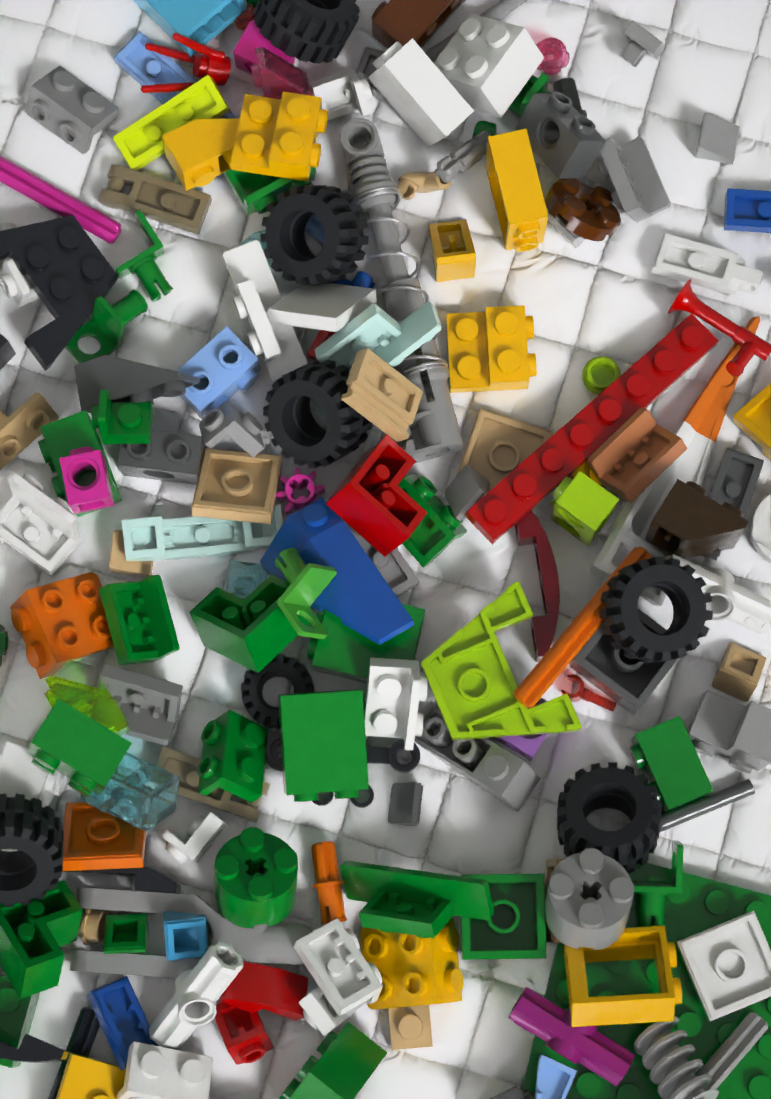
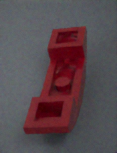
M531 510L514 526L518 546L534 545L544 615L532 617L530 628L535 660L539 662L550 649L556 632L559 617L560 587L557 566L550 542L542 525Z

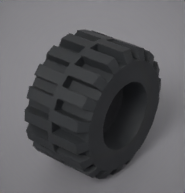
M259 0L253 15L256 17L254 20L256 26L261 29L260 33L275 48L300 61L321 64L322 62H332L333 59L339 56L358 22L360 10L359 6L355 3L356 0Z
M335 186L291 187L290 191H283L277 195L278 202H271L267 210L271 214L269 217H263L261 225L266 227V233L260 234L261 242H266L267 249L263 250L266 259H273V263L270 265L275 272H283V279L295 281L299 285L332 283L333 281H340L346 278L348 273H353L358 268L355 261H362L366 252L362 251L361 248L362 245H368L369 236H364L363 228H368L367 219L360 218L359 214L363 212L360 204H351L354 197L348 192L341 193V188ZM313 214L321 220L325 230V242L317 256L310 251L305 240V227Z
M317 360L282 375L281 378L272 384L273 389L268 391L265 397L269 405L263 407V415L268 417L269 421L265 423V428L267 432H272L274 438L271 439L274 447L279 445L283 449L281 455L286 459L293 457L294 464L299 466L307 464L308 468H318L321 465L325 467L359 448L360 444L366 441L368 438L366 431L372 428L373 423L341 400L342 394L347 393L349 387L346 385L350 368L343 364L336 367L335 361L326 360L322 363ZM310 398L315 400L323 409L327 419V430L322 428L313 418L310 410Z
M663 556L653 557L625 566L618 571L619 574L617 576L611 577L606 584L610 587L609 590L602 592L600 601L605 602V608L599 610L600 619L606 618L607 626L602 627L605 636L612 635L614 640L610 644L616 650L623 649L625 651L623 655L629 659L638 658L639 662L657 663L681 658L687 655V651L695 650L701 644L698 639L706 637L710 629L704 624L705 621L712 620L713 611L706 610V603L712 602L710 593L703 594L701 588L707 584L702 577L695 579L692 576L695 569L690 565L680 566L681 560L675 558L664 560ZM648 586L662 590L669 597L673 606L672 623L668 630L661 635L649 631L642 624L638 616V599L642 591Z
M608 762V767L601 768L600 763L591 764V771L586 772L583 768L575 772V781L569 778L564 784V792H560L558 797V840L560 845H564V854L568 857L585 849L594 848L616 860L628 874L635 871L636 862L643 866L648 861L649 853H654L657 847V839H659L662 808L661 801L657 800L658 792L655 786L648 787V778L643 773L635 776L633 767L626 765L624 770L618 769L616 762ZM601 808H614L625 813L630 818L631 823L620 830L604 831L591 825L586 817L593 811Z
M6 793L0 794V903H3L4 907H13L14 903H21L24 906L31 904V899L33 898L38 900L47 896V890H53L57 886L58 878H61L63 872L62 822L59 817H54L55 811L49 805L42 807L41 800L34 797L31 800H27L24 794L16 793L15 797H7ZM4 849H14V850H19V851L9 852V851H2V850H4Z

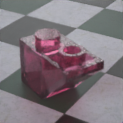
M264 47L255 48L258 64L250 66L255 88L262 87L263 97L281 99L283 92L312 96L305 71Z

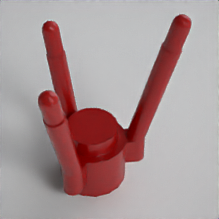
M174 33L172 38L201 54L189 57L182 51L153 43L145 44V48L149 51L192 63L193 76L199 77V80L209 75L217 86H224L228 81L231 61L229 56H225L223 51L211 49L179 33ZM196 82L142 85L140 90L142 93L184 91Z

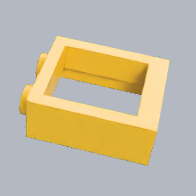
M527 129L489 136L485 168L506 251L516 249L517 252L533 250L539 246V243L544 241L548 212Z
M665 926L625 928L623 934L615 943L599 950H593V947L580 946L579 949H575L564 944V961L572 1027L674 1021L675 1004H682V987L680 978L672 977L671 968L677 966L676 947L674 942H667ZM654 959L659 993L589 997L585 963Z

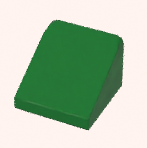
M147 913L105 915L104 954L146 952L149 938Z

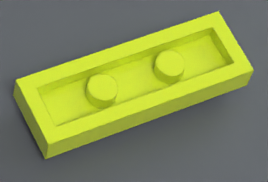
M207 75L115 135L113 139L129 167L139 171L165 154L162 135L195 119H218L231 111L213 78Z

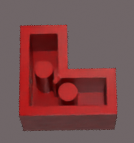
M387 434L362 455L325 503L384 557L405 542L427 514V511L398 486L416 460Z

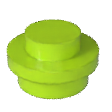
M604 356L595 357L585 364L582 371V382L589 392L599 395L621 376V370L614 360Z

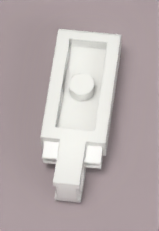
M667 233L662 235L651 272L686 283L691 279V284L734 295L737 294V291L756 295L764 274L763 271L745 267L746 261L738 258V253Z

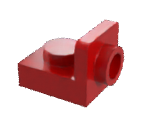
M223 1002L216 1005L217 1013L214 1018L226 1049L236 1065L255 1062L261 1059L265 1052L274 1048L258 1011L252 1014Z

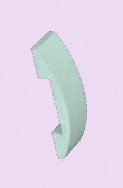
M281 504L275 505L271 524L197 516L162 519V516L122 520L126 561L193 559L266 549L283 525Z

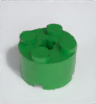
M254 827L243 830L240 835L227 841L217 853L214 865V895L222 916L236 926L254 929V925L268 923V927L283 921L295 905L298 875V856L296 852L281 838L264 833L262 830Z

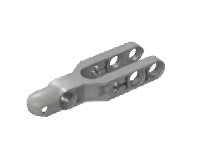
M77 887L76 900L81 908L152 914L177 911L205 915L213 931L211 946H215L219 941L230 944L237 953L242 955L245 962L304 964L294 949V945L297 940L313 932L307 925L291 922H280L268 927V923L254 925V929L242 928L229 922L197 895ZM71 950L70 971L177 978L182 972L194 969L202 957L167 961V956L126 953L104 954V952Z

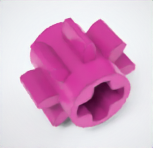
M295 467L294 476L289 479L284 476L280 477V482L285 487V491L276 493V498L278 501L287 500L288 503L285 507L287 515L291 514L293 510L298 511L318 500L316 495L326 493L324 485H314L317 477L315 471L306 476L300 473L298 467ZM304 487H307L308 497L300 496L296 500L293 489L296 488L301 491Z

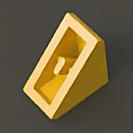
M467 220L428 224L436 282L474 278L476 252Z

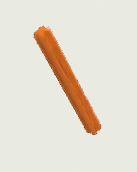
M642 547L632 549L514 691V697L520 704L526 708L534 707L602 625L606 618L600 619L599 610L605 608V602L600 601L602 592L608 591L610 588L606 584L611 577L617 576L619 574L618 571L625 566L644 559L653 558L647 550Z

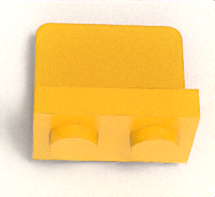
M454 918L448 921L435 938H420L416 935L382 932L378 929L366 927L361 929L362 955L367 963L372 962L381 974L383 985L378 1000L372 1004L367 1002V1006L370 1009H388L463 1001L462 989L464 980L459 969L457 950L459 934L455 928Z

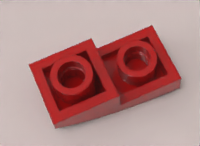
M243 962V968L226 988L219 1000L252 1014L265 1009L297 1021L304 1018V1009L299 1004V1001L307 996L308 978L271 966Z

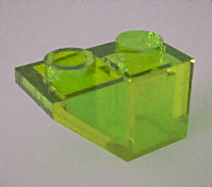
M50 676L45 679L50 690L44 694L52 708L56 701L60 699L120 736L132 730L115 697L108 690L56 676Z

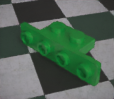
M347 860L340 865L342 879L345 882L346 897L349 900L368 902L359 912L361 927L378 929L382 932L416 935L420 938H435L453 915L482 920H490L494 915L489 883L483 879Z

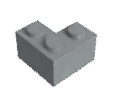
M710 690L705 691L701 695L687 729L696 752L709 757H713L715 753L730 759L728 765L751 774L752 769L759 771L770 765L771 709L753 701L744 706Z

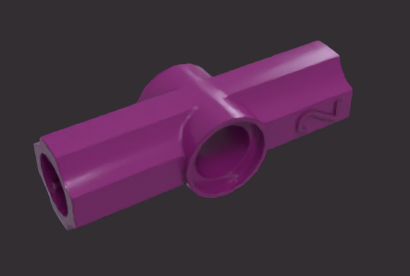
M528 987L524 989L508 1016L513 1023L544 1040V1045L576 1065L577 1063L582 1064L615 1086H618L619 1082L623 1079L635 1057L628 1049L599 1033L596 1026L572 1027L569 1009L565 1008L563 1010Z

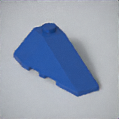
M323 497L288 515L260 560L262 568L269 576L272 574L287 581L274 562L275 558L279 557L285 563L279 553L288 548H295L306 565L309 563L334 567L337 571L336 576L313 602L311 607L320 612L325 609L341 618L343 625L379 645L414 626L412 617L340 516L325 504L326 501Z

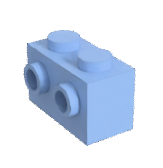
M226 326L177 370V372L200 378V384L186 388V393L180 397L203 420L204 416L211 409L218 408L239 389L246 391L258 380L260 376L258 372L261 371L259 359Z

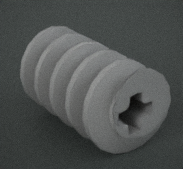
M674 1016V1021L653 1023L638 1036L634 1043V1049L639 1055L643 1056L642 1064L644 1067L651 1070L650 1079L654 1084L659 1085L658 1093L662 1099H716L719 1094L717 1089L707 1091L703 1089L712 1080L709 1074L696 1076L695 1074L704 1065L702 1060H687L696 1050L694 1046L687 1044L680 1047L679 1045L686 1039V1031H671L680 1021L677 1016Z

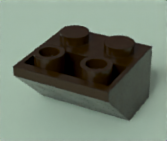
M677 479L652 519L645 540L669 555L675 554L683 559L734 548L749 521L743 518V513L737 507L726 502L719 504L707 497L708 492L700 485L691 481L684 483Z

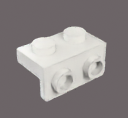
M133 1042L128 1050L124 1087L117 1093V1099H209L213 1057Z

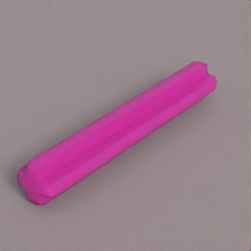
M0 156V182L62 217L74 215L83 229L108 243H114L122 230L119 222Z

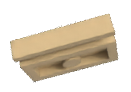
M369 348L358 351L346 385L349 386L347 393L342 394L341 400L396 442L408 439L410 435L407 432L408 426L414 422L423 391Z

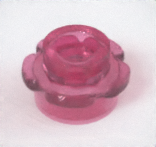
M549 37L536 44L544 56V59L537 67L538 70H544V73L547 75H555L561 71L562 67L565 68L568 65L570 55L561 40ZM552 54L554 59L549 60L547 56Z

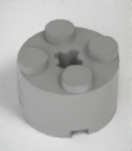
M594 848L585 849L580 853L563 859L554 868L550 876L545 901L546 921L552 934L563 944L575 949H579L580 946L593 947V950H599L615 943L625 930L633 901L634 884L627 871L616 860Z

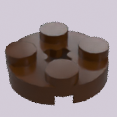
M577 178L558 179L545 197V204L549 213L554 218L559 213L567 220L564 227L582 238L598 242L603 241L606 235H608L610 239L621 223L620 214L612 204L611 192L604 187L596 186L592 188L579 182Z

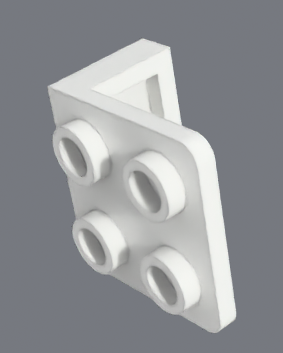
M12 471L7 479L13 496L0 510V539L52 576L81 541L78 528L79 523L73 516L74 512L66 501L59 497L52 500L42 492L44 487L32 476L25 473L21 477Z

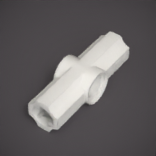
M675 554L668 555L665 560L670 558L681 560L680 566L690 565L695 569L692 575L695 579L699 577L704 579L707 585L701 589L703 594H711L712 602L706 603V610L713 611L712 621L727 619L759 635L762 633L766 635L770 630L771 600L736 584L733 575L727 570L721 568L706 570Z
M219 941L215 946H210L194 969L182 972L175 981L176 993L149 1027L150 1039L158 1046L175 1050L176 1048H181L197 1026L205 1025L214 1019L217 1013L216 1001L244 966L242 955L237 953L232 945Z

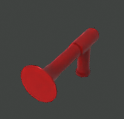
M689 279L675 298L668 314L678 310L692 313L740 345V350L726 365V370L732 376H740L754 355L765 362L771 354V344L745 327H740L702 302L692 291L691 279Z

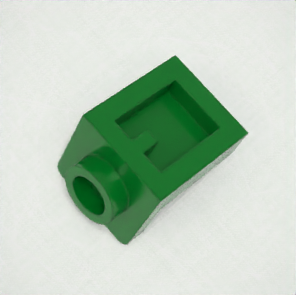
M109 389L100 390L99 404L92 405L93 428H99L102 443L151 444L152 403H112Z

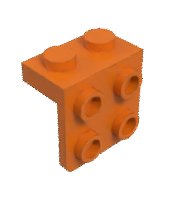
M88 572L28 589L10 606L13 626L21 633L27 647L26 656L28 662L36 669L39 679L54 675L69 661L114 648L99 591L102 588V584L95 573Z

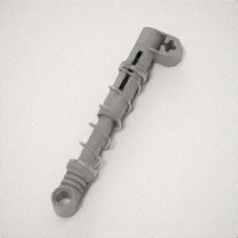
M354 118L343 126L340 133V142L347 166L349 167V173L352 176V184L354 185L352 204H360L363 209L362 213H368L370 219H367L368 225L372 224L379 253L371 254L367 259L373 260L381 257L388 283L383 288L378 289L376 293H382L387 314L400 323L428 302L429 295L421 289L419 280L412 278L419 269L420 261L417 257L402 252L401 245L410 235L411 228L404 221L393 218L392 212L400 203L401 194L398 185L389 176V169L384 158L385 155L378 130L370 120ZM365 137L370 139V143L364 148L358 149L352 146L359 138ZM395 222L403 224L407 229V234L401 241H399ZM404 256L411 257L416 262V268L410 275L408 274ZM438 333L401 362L403 369L401 374L423 391L414 422L408 426L407 432L410 435L406 439V448L404 449L416 460L415 463L454 453L464 446L447 385V379L450 375L449 368L447 367L448 364L440 358L435 341ZM422 358L425 363L418 364L416 359ZM427 370L428 374L421 376L420 372ZM429 381L435 401L428 402L423 383ZM419 427L424 448L418 450L414 444L411 429ZM382 431L380 439L386 435L385 432Z

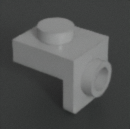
M226 400L218 408L211 409L199 423L203 442L209 448L215 446L228 435L253 458L265 449L260 434L263 428L259 421L250 412L243 414L229 400Z

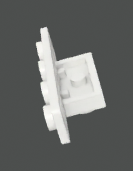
M254 240L225 251L223 259L238 294L232 297L240 319L247 317L252 332L247 334L255 356L262 355L271 380L274 383L282 375L308 363L293 326L269 322L268 308L282 298L260 242Z

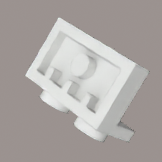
M370 658L364 710L365 736L404 738V749L413 750L415 736H422L423 712H418L419 701H426L428 687L427 677L420 675L418 660Z
M338 918L295 942L294 949L338 1016L365 1001L368 1004H372L378 1000L383 987L381 974L372 962L367 963L359 951L360 946L355 934L349 928L345 929Z

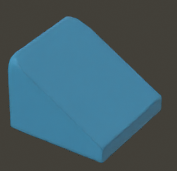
M177 911L163 912L167 961L203 957L208 950L206 916Z

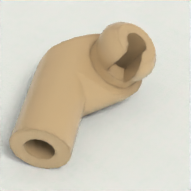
M435 171L406 172L398 178L399 183L397 185L401 198L411 200L414 198L415 192L429 193L445 190L451 186L452 181L449 183L443 182L441 177L436 176Z

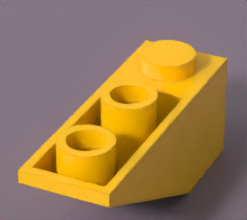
M240 118L195 119L162 135L165 156L186 191L196 186H205L212 182L216 176L231 169L230 161Z

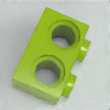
M579 471L573 480L566 476L555 490L554 498L550 503L554 507L550 519L589 547L611 518L619 499Z

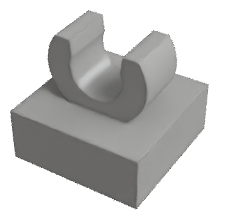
M633 20L623 31L624 35L632 42L624 50L621 57L635 68L642 61L646 52L657 60L666 48L661 40Z

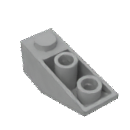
M434 706L423 720L422 736H415L414 738L416 744L517 812L541 779L525 761L487 738L452 740L440 710Z

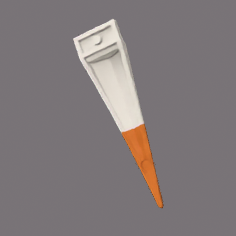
M760 316L751 318L745 328L755 334L760 323ZM736 343L732 345L673 433L682 438L688 449L632 503L627 501L609 528L611 533L593 564L607 575L611 576L635 547L644 548L652 557L663 556L664 560L669 555L646 541V534L652 519L677 479L684 483L691 481L701 487L703 485L722 422L739 376L736 377L729 374L726 370V365L740 350V345ZM653 586L646 587L640 597L655 606H662L667 596L662 590Z

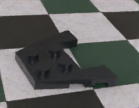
M74 215L0 231V261L7 257L13 259L21 274L55 318L49 324L26 337L24 342L45 371L52 366L84 322L91 316L95 299L99 296L105 298L119 278Z

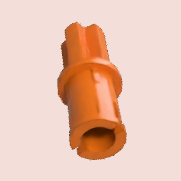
M333 841L315 843L311 847L316 884H312V888H317L321 925L328 924L337 918L340 922L347 921L341 884L345 882L344 879L340 880L335 843Z

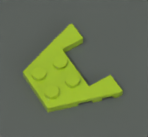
M519 581L509 586L502 595L487 605L473 620L462 629H459L421 662V667L427 677L452 740L576 732L582 728L568 693L530 709L520 704L514 697V691L518 686L495 632L533 617V612Z

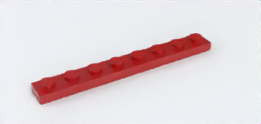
M691 313L468 509L465 517L493 545L556 489L566 476L569 477L582 466L641 407L646 409L717 345L719 340Z

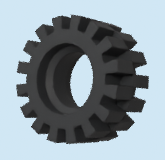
M278 654L259 673L251 669L247 670L244 674V682L241 683L242 701L248 713L257 723H261L270 729L274 727L280 730L279 708L269 705L263 698V687L269 679L273 677L288 679L294 687V693L315 692L312 677L304 664H300L292 656L290 658L285 657L284 654Z

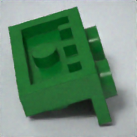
M412 474L404 476L398 486L427 511V514L412 535L402 544L422 567H426L455 539L461 538L467 532V529L461 524L463 520L459 521L455 518L450 506H445L436 496L437 489L433 483L422 475Z

